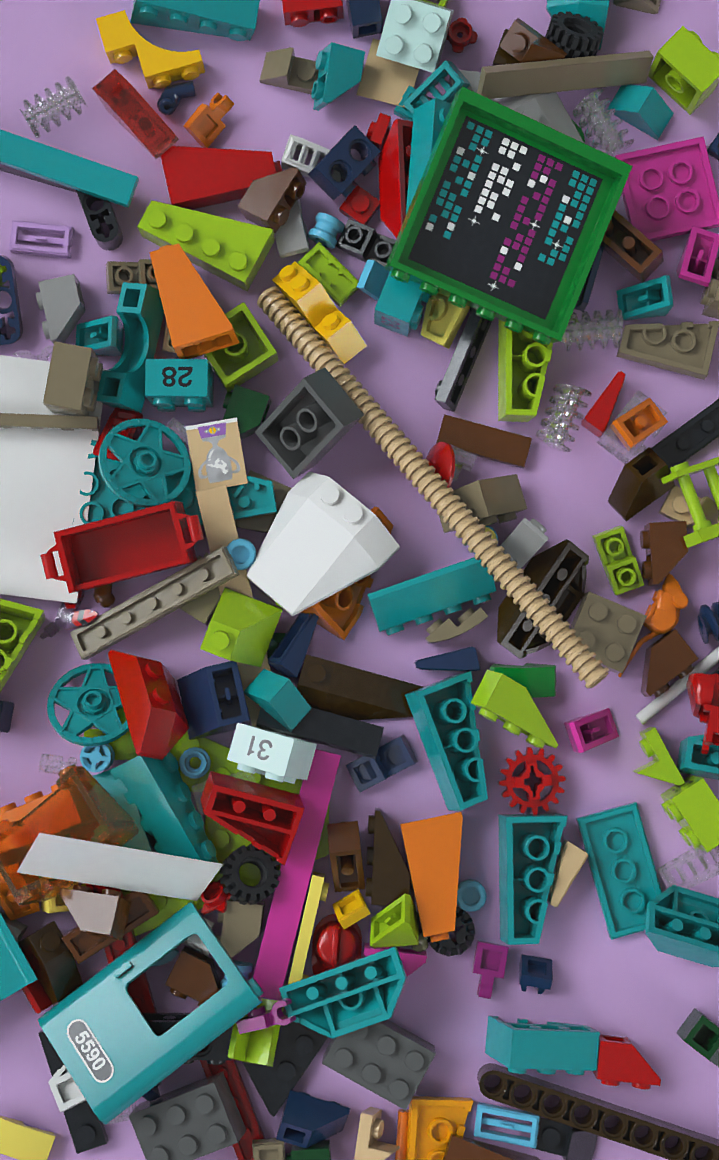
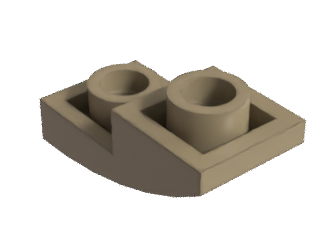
M140 259L138 262L108 261L106 263L107 294H120L123 282L148 284L158 290L151 259Z
M481 607L476 611L469 608L457 619L461 623L458 627L450 618L445 622L439 618L426 629L430 635L425 640L428 644L449 640L469 631L485 620L488 615Z

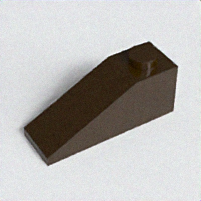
M55 921L18 942L53 1006L83 985L74 957L62 940L63 935Z

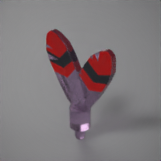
M84 591L78 592L77 603H62L55 621L53 620L44 627V632L40 635L41 639H45L48 636L53 637L61 630L91 625L98 619L99 614L94 610L84 609L77 611L83 600Z

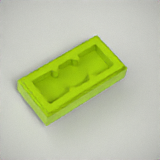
M320 242L298 261L301 267L322 284L329 297L339 307L358 290L357 284L359 281Z

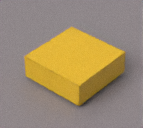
M359 889L332 904L343 929L371 914Z

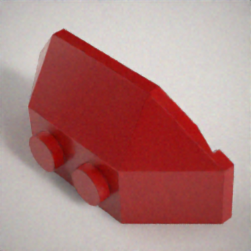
M402 119L394 120L378 158L380 219L396 238L406 217L413 121Z
M110 650L108 656L136 755L162 760L189 729L175 680L159 661Z

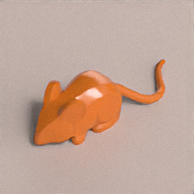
M670 573L665 577L662 590L659 589L654 592L652 597L654 603L649 605L645 612L646 619L643 625L651 632L636 643L625 669L645 642L658 635L666 634L675 628L679 621L680 610L688 605L687 596L682 592L678 581Z

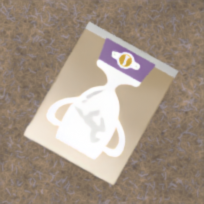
M237 417L186 426L196 492L222 485L231 487L248 484Z

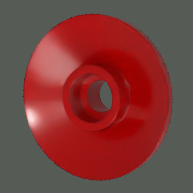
M438 442L430 449L426 459L429 461L428 466H433L435 474L439 473L442 476L441 481L445 480L448 483L447 488H450L455 472V454L449 443Z

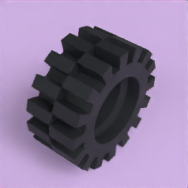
M567 11L565 14L558 12V14L552 16L545 38L567 53L565 59L567 57L596 56L604 35L603 28L598 26L596 21L591 22V18L587 16L583 18L580 17L581 14L577 13L572 15L571 12Z
M249 844L247 847L245 845L239 847L224 860V866L220 868V874H223V877L220 878V884H225L226 886L223 891L225 894L229 892L232 895L230 897L231 900H240L239 904L242 905L247 903L253 905L259 901L261 902L275 891L274 888L279 884L277 878L281 876V870H276L279 862L273 861L270 854L262 849H257L252 844ZM252 863L259 868L261 879L256 886H248L241 881L239 870L243 864Z

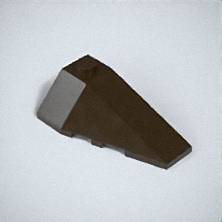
M307 654L297 685L298 691L310 707L355 720L413 717L405 694L423 688V686Z

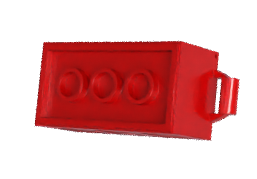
M172 501L53 532L56 545L49 549L46 554L40 555L46 580L53 578L66 581L69 593H74L196 562L197 557L194 545L198 541L203 540L204 537L198 515L190 516L185 514L183 502ZM55 551H58L64 573L62 576H58L53 556Z

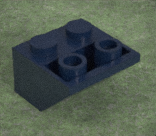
M230 661L207 666L177 680L182 706L189 725V740L236 730L237 723L250 725L237 662Z

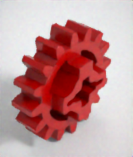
M527 747L525 755L516 750V759L514 761L507 757L505 759L509 765L508 769H499V772L505 775V779L498 781V785L506 786V790L501 793V796L503 798L511 796L512 799L508 805L514 807L520 804L519 812L523 814L527 807H530L533 815H537L538 807H542L548 812L549 806L547 803L551 801L558 804L559 801L555 794L565 792L563 788L559 787V782L566 780L565 776L558 775V771L563 768L562 764L553 765L552 762L555 756L550 754L545 758L544 749L539 748L537 753L533 754L532 748ZM536 760L544 763L550 770V773H542L538 769ZM524 762V769L519 775L512 776L515 768ZM531 771L535 777L539 778V782L534 783L533 791L528 784L524 783V779L530 777ZM546 786H551L548 794L540 799L541 791ZM513 788H522L526 792L527 801L519 798Z

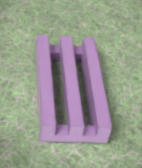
M12 220L9 250L11 253L71 258L70 247H72L71 238L74 229L72 226ZM18 230L65 234L63 239L18 234ZM17 241L63 246V249L17 244Z

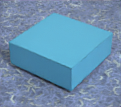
M367 260L357 288L378 301L390 271L384 269L385 267L375 260Z

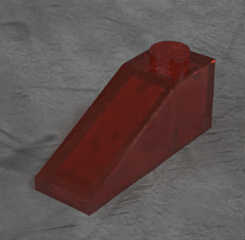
M116 69L92 88L107 112L155 159L160 157L179 140L138 91Z

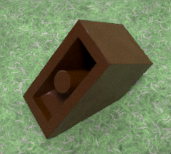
M358 821L327 824L329 855L335 893L366 889Z

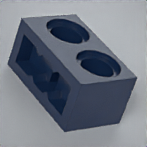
M354 125L308 175L332 200H335L341 194L347 197L358 185L354 180L360 173L365 177L377 165L373 159L381 151ZM351 149H355L360 153L361 161L355 160L352 157ZM331 170H336L341 174V182L333 179Z

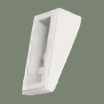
M290 134L281 160L282 169L287 170L295 167L299 169L303 176L311 178L308 173L317 165L319 158H323L330 150ZM296 149L301 150L298 161L293 160ZM308 153L313 154L309 166L304 164ZM336 170L333 171V179L340 182L341 174Z

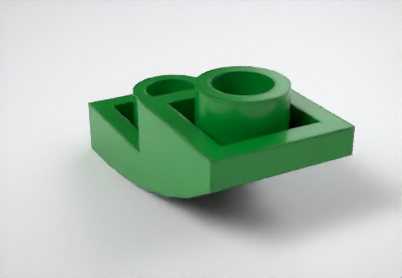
M526 663L524 666L493 664L490 666V671L502 673L526 687L532 698L556 696V665Z

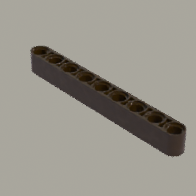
M485 1064L478 1071L477 1080L480 1091L485 1097L668 1160H719V1139L527 1074L509 1072L508 1068L497 1064ZM493 1074L500 1077V1082L495 1087H487L484 1084L485 1078ZM519 1085L530 1087L528 1095L522 1098L515 1096L514 1090ZM557 1095L560 1099L555 1107L550 1108L544 1105V1101L548 1096ZM578 1106H588L589 1112L586 1116L581 1118L574 1116V1111ZM612 1115L619 1117L616 1126L611 1128L604 1126L607 1117ZM639 1126H648L647 1135L641 1138L634 1136L635 1130ZM677 1136L678 1142L674 1147L667 1148L664 1146L668 1137ZM701 1146H707V1154L702 1158H696V1150Z

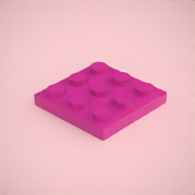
M704 136L615 155L614 158L632 166L622 191L628 221L650 241L689 234L693 226L704 230L719 227V199Z

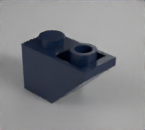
M346 0L353 38L382 33L380 0Z
M290 1090L276 1140L308 1148L343 1131L350 1108L334 1101H325L312 1097L305 1092Z

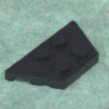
M284 1006V1008H283V1014L288 1017L287 1012H286V1009H285V1006ZM293 1021L285 1026L280 1025L273 1067L242 1062L270 1115L273 1117L276 1115L287 1099L290 1090H293L327 1040V1036Z

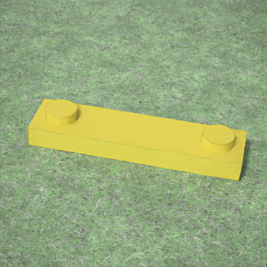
M313 871L288 985L309 977V975H305L303 972L319 900L326 902L330 884L324 882L325 874Z

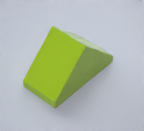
M403 894L371 918V947L419 945V915L411 895Z

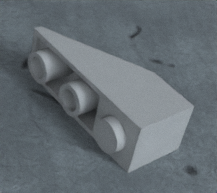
M524 518L500 546L504 547L505 554L511 555V561L518 563L517 568L519 569L523 568L549 538L544 534L547 530L537 520L532 518L529 521Z

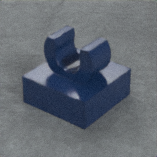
M522 954L519 963V984L521 985V990L526 992L527 986L537 987L538 994H542L545 989L550 990L553 981L552 959Z

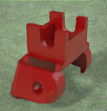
M694 673L689 675L686 687L693 716L699 718V722L706 723L701 753L708 754L709 746H719V674Z

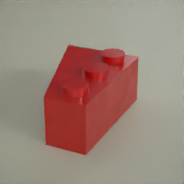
M210 771L200 799L203 813L234 834L244 837L254 847L264 850L276 858L277 862L285 866L305 809L300 795Z

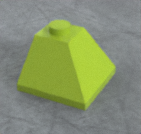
M225 587L200 649L230 661L261 667L283 609Z

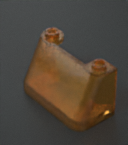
M70 765L60 771L58 774L60 778L56 781L58 790L21 820L10 822L6 819L0 822V873L19 906L52 899L59 895L61 888L68 889L76 883L17 873L39 833L122 847L139 832V828L133 818L83 766L76 767V765Z

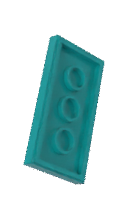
M637 802L576 818L585 852L588 853L587 860L609 938L612 940L646 930L647 903L661 894L662 890Z

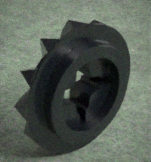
M456 907L455 926L463 925L455 932L457 942L454 943L453 940L447 939L431 943L429 937L428 943L437 953L448 957L461 955L472 945L475 936V926L472 918L465 910Z

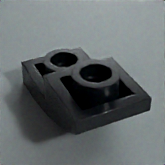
M348 219L336 247L364 262L375 260L385 267L396 240L378 234L375 228Z

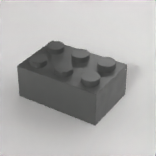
M324 367L303 378L255 433L289 475L295 479L313 468L364 414Z
M387 1019L333 1038L323 1054L322 1064L406 1111L436 1052L433 1044Z
M223 1071L160 1095V1098L151 1102H142L128 1115L146 1160H194L238 1143L247 1131Z

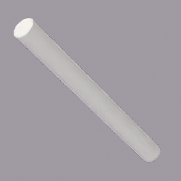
M719 646L695 665L693 671L682 679H678L666 692L655 698L635 716L640 723L644 725L685 691L689 675L694 673L705 674L719 662Z

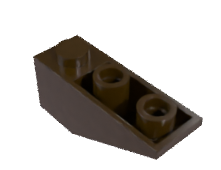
M375 808V815H369L368 834H374V846H367V865H373L372 878H366L365 897H371V905L388 906L403 894H409L410 872L380 808Z

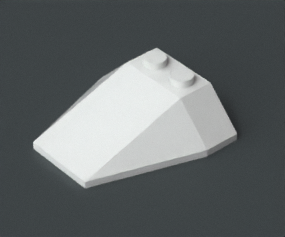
M308 472L287 493L256 555L255 562L247 573V578L291 616H294L378 571L400 549V546L379 518L328 476Z

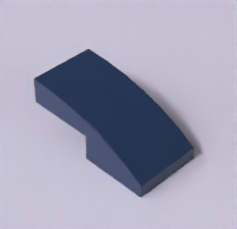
M403 734L380 746L376 759L361 756L345 766L358 791L362 792L414 765L418 760Z

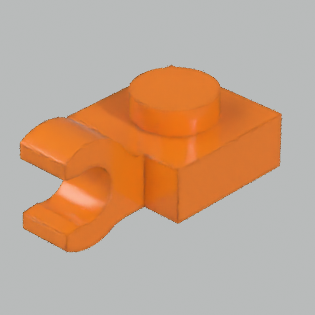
M216 93L210 100L209 106L202 103L183 127L202 147L208 148L226 127L221 119L233 107L234 103L227 95L222 97L220 93Z

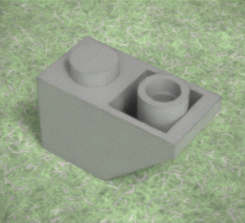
M74 274L38 282L40 292H36V299L39 309L44 310L46 321L42 322V328L45 338L50 339L53 344L54 341L64 343L85 312L80 282Z

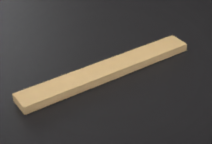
M227 485L197 491L198 505L209 550L212 553L222 546L227 547L233 540L239 539ZM247 569L238 570L240 575L218 586L220 595H222L226 587L254 598L250 581L247 578ZM267 652L261 667L237 662L243 690L251 684L263 669L271 671ZM245 695L252 726L256 727L261 707Z

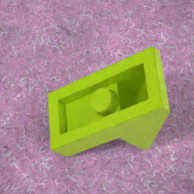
M649 727L639 732L642 737L639 744L648 758L652 756L654 760L633 772L679 786L684 784L685 781L656 728Z

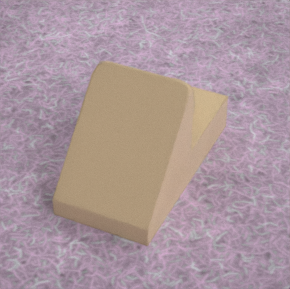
M675 485V487L670 489L659 513L673 521H686L687 528L693 530L692 526L695 524L681 488ZM708 496L698 497L706 519L710 520L712 525L719 523V511L716 503Z
M369 1107L361 1112L354 1160H385L400 1148L397 1145L378 1141L382 1137L384 1130V1120H381L382 1109Z

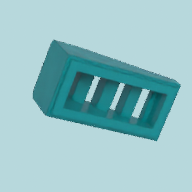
M445 60L413 92L403 105L413 115L414 109L419 107L416 103L418 100H421L423 103L430 101L426 96L429 91L435 98L451 103L455 94L462 86L468 88L471 84L454 63ZM447 75H450L455 81L453 86L445 79ZM438 83L445 89L446 93L444 95L435 87Z

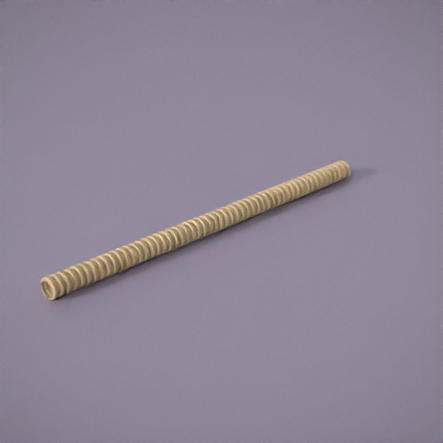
M276 286L266 289L258 298V307L263 308L264 314L268 315L270 321L274 322L277 328H280V332L286 335V339L292 342V346L298 350V353L304 355V360L309 362V366L315 369V372L324 367L363 412L364 416L358 423L363 424L365 431H370L369 436L376 438L375 443L382 445L381 450L388 452V458L394 459V465L400 466V472L406 473V479L412 480V486L419 488L418 493L425 495V501L431 502L430 506L432 509H437V515L444 517L443 522L450 524L449 529L456 531L455 536L463 539L462 544L469 546L468 551L475 553L474 558L482 561L481 566L488 568L487 573L494 575L493 580L501 583L500 588L507 590L506 595L514 598L513 603L520 605L519 610L527 613L526 618L533 620L532 625L540 628L539 633L547 636L545 640L553 643L552 648L560 651L558 654L560 658L565 657V663L573 666V673H579L578 678L580 681L585 680V687L587 689L593 688L609 674L610 669L608 667L603 668V661L595 658V652L590 653L588 650L590 646L588 644L584 645L582 643L583 638L575 635L576 630L569 628L570 623L562 620L563 615L555 612L557 608L549 605L550 600L548 598L544 599L542 597L544 593L536 590L537 585L535 583L531 584L529 582L531 578L523 575L524 570L522 568L518 569V563L510 560L511 555L505 554L504 547L497 545L498 540L491 538L492 534L489 531H485V525H479L478 517L472 516V510H466L467 505L465 502L460 503V497L453 495L454 490L451 487L447 488L448 483L445 480L441 481L442 476L439 473L435 474L433 466H428L429 461L422 459L423 454L416 452L417 447L410 445L411 440L407 437L404 438L405 433L401 430L398 431L399 426L395 423L392 424V418L386 417V411L380 410V404L374 403L373 396H368V391L365 388L362 389V384L359 381L356 382V377L350 375V370L344 368V363L338 361V356L332 354L333 350L327 347V343L321 340L319 334H315L314 328L309 327V323L303 320V316L297 312V309L292 306L289 300H286V296L280 293V289Z

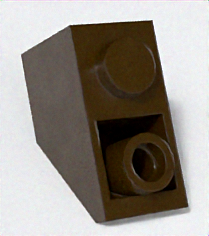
M648 447L624 465L609 496L608 503L625 521H628L675 487L674 481L663 484L661 478L671 474L668 465Z

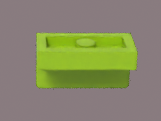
M261 998L262 1003L257 1007L265 1006L266 1011L272 1010L273 1005L278 1001ZM235 1023L232 1029L228 1058L273 1067L280 1025H273L265 1029L239 1034L237 1024Z

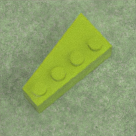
M151 200L137 226L143 238L160 247L179 243L191 263L247 292L275 242L273 229Z
M498 319V421L529 422L537 415L546 378L545 374L552 355L553 343L550 342L549 345L538 343L532 339L533 334L524 330L521 333L511 331L504 327V321Z
M0 599V692L45 621L44 610Z

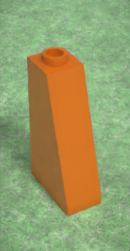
M179 243L165 245L158 250L149 252L172 346L179 359H191L239 344V338L232 324Z
M462 812L400 824L423 937H430L431 943L450 939L449 933L455 931L463 821Z

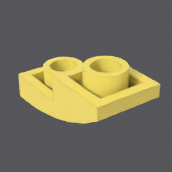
M0 1115L1 1154L18 1160L48 1159L56 1137L53 1132L27 1126L22 1121Z

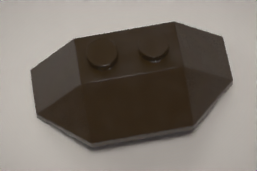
M566 539L532 557L524 569L523 575L531 578L529 582L537 585L536 590L544 593L542 597L550 600L549 605L557 608L555 612L563 615L562 620L564 622L567 621L584 596L587 577L586 565H588L589 556L570 540ZM506 595L498 607L497 643L519 659L551 645L552 642L545 640L547 636L539 633L540 628L532 625L533 620L526 618L527 613L519 610L520 605L513 603L514 598Z

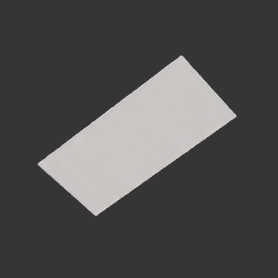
M0 355V413L64 415L51 412L43 404L50 361ZM95 381L94 385L95 394H97L100 382ZM97 401L95 411H90L89 416L99 418L100 428L103 403ZM30 427L0 428V594L77 603L78 592L69 593L66 581L53 578L46 580L40 555L46 554L49 549L56 545L53 532L84 524L80 518V509L85 503L90 502L91 495H81L80 490L85 493H89L92 490L93 476L84 475V472L94 473L96 458L88 459V454L93 453L95 446L91 445V441H98L99 431H92L91 429H74L71 431L61 430V428L31 429ZM89 505L83 510V517L86 521L88 520ZM55 551L53 556L58 576H62L64 573L58 551Z

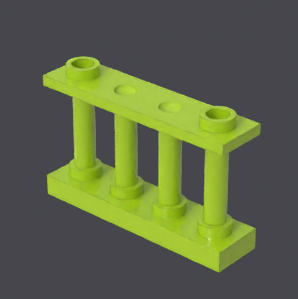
M719 457L693 466H689L688 461L671 467L672 473L661 478L663 484L678 480L695 525L692 527L694 532L683 536L687 548L719 537V523L712 525L711 521L706 519L690 478L692 474L704 472L719 511V475L715 468L719 466Z

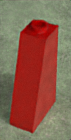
M159 146L171 205L190 210L242 199L253 180L282 171L280 161L274 162L272 152Z

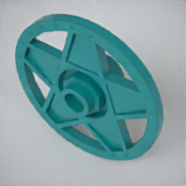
M140 418L124 421L108 432L100 446L98 462L101 475L109 489L127 503L139 507H153L168 503L177 498L188 483L191 463L187 448L180 437L162 423ZM145 427L137 441L118 434L128 428ZM162 434L174 443L180 454L163 450ZM107 448L121 462L112 476L109 473L106 461ZM183 472L179 485L168 495L165 476ZM139 484L150 499L135 497L124 490Z
M92 663L79 666L64 674L53 686L47 701V713L52 727L65 740L81 746H99L113 742L129 731L127 720L122 725L117 710L123 707L117 685L108 686L105 672L113 674L110 664ZM86 673L81 687H64L72 679ZM55 703L70 711L63 727L55 716ZM92 726L106 734L93 738L79 736Z

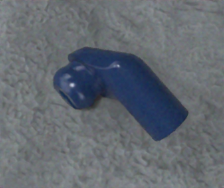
M193 81L165 87L157 102L158 110L164 115H170L176 110L181 99L196 96Z

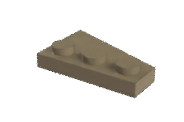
M709 321L708 324L682 322L680 325H663L662 323L625 325L616 357L705 380L709 371L719 321Z

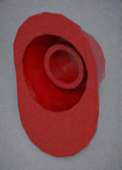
M330 914L320 920L315 927L312 942L311 964L314 975L361 959L362 935L357 923L343 929L336 914Z

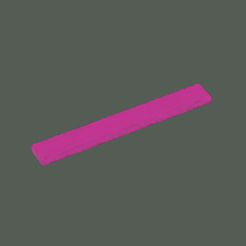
M316 749L308 778L302 781L299 795L305 809L285 866L281 864V876L278 877L279 884L275 888L253 978L264 992L261 997L280 1000L279 988L284 985L341 758L339 754Z

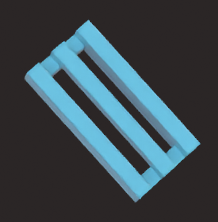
M479 1102L477 1105L474 1136L536 1149L541 1116L527 1111ZM483 1113L532 1122V1125L483 1116ZM482 1124L531 1133V1136L528 1138L482 1129Z

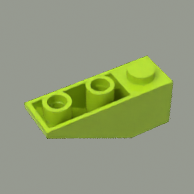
M487 670L471 701V704L480 708L478 714L493 722H496L497 719L504 722L502 728L518 736L520 733L528 736L526 742L537 748L543 749L544 745L557 748L558 743L527 688L502 673Z

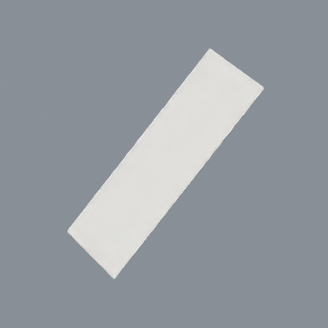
M39 833L17 873L197 901L223 864Z

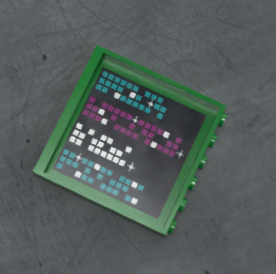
M462 86L454 96L384 269L391 271L390 276L400 282L408 283L411 280L420 284L419 289L427 294L437 296V293L449 297L448 302L454 306L465 308L467 305L476 309V315L484 319L493 321L495 317L504 321V327L511 331L521 333L524 330L533 334L532 339L538 343L549 345L550 342H559L565 333L632 166Z

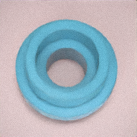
M192 747L184 751L179 760L182 773L193 779L203 777L211 766L208 753L198 747ZM192 757H198L201 760V765L198 769L191 767L190 760Z

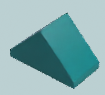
M632 84L621 85L606 110L656 140L660 138L674 114L654 87Z
M664 275L616 291L619 316L622 321L666 316L674 306L670 275Z
M113 315L76 324V345L92 348L96 355L122 356L124 326L119 318Z
M263 669L244 690L245 695L290 732L311 710L310 705L290 679Z

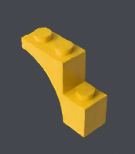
M125 10L96 18L110 64L127 63L133 57L138 56L149 89L153 87L162 89L169 86L171 82L181 79L186 81L193 80L199 77L200 74L205 73L200 50L176 52L151 44L134 29Z
M296 261L283 267L279 274L272 279L275 286L280 289L310 326L314 328L315 332L320 335L321 340L327 343V347L333 350L332 354L338 356L339 361L345 364L367 347L351 320L336 308L322 284Z

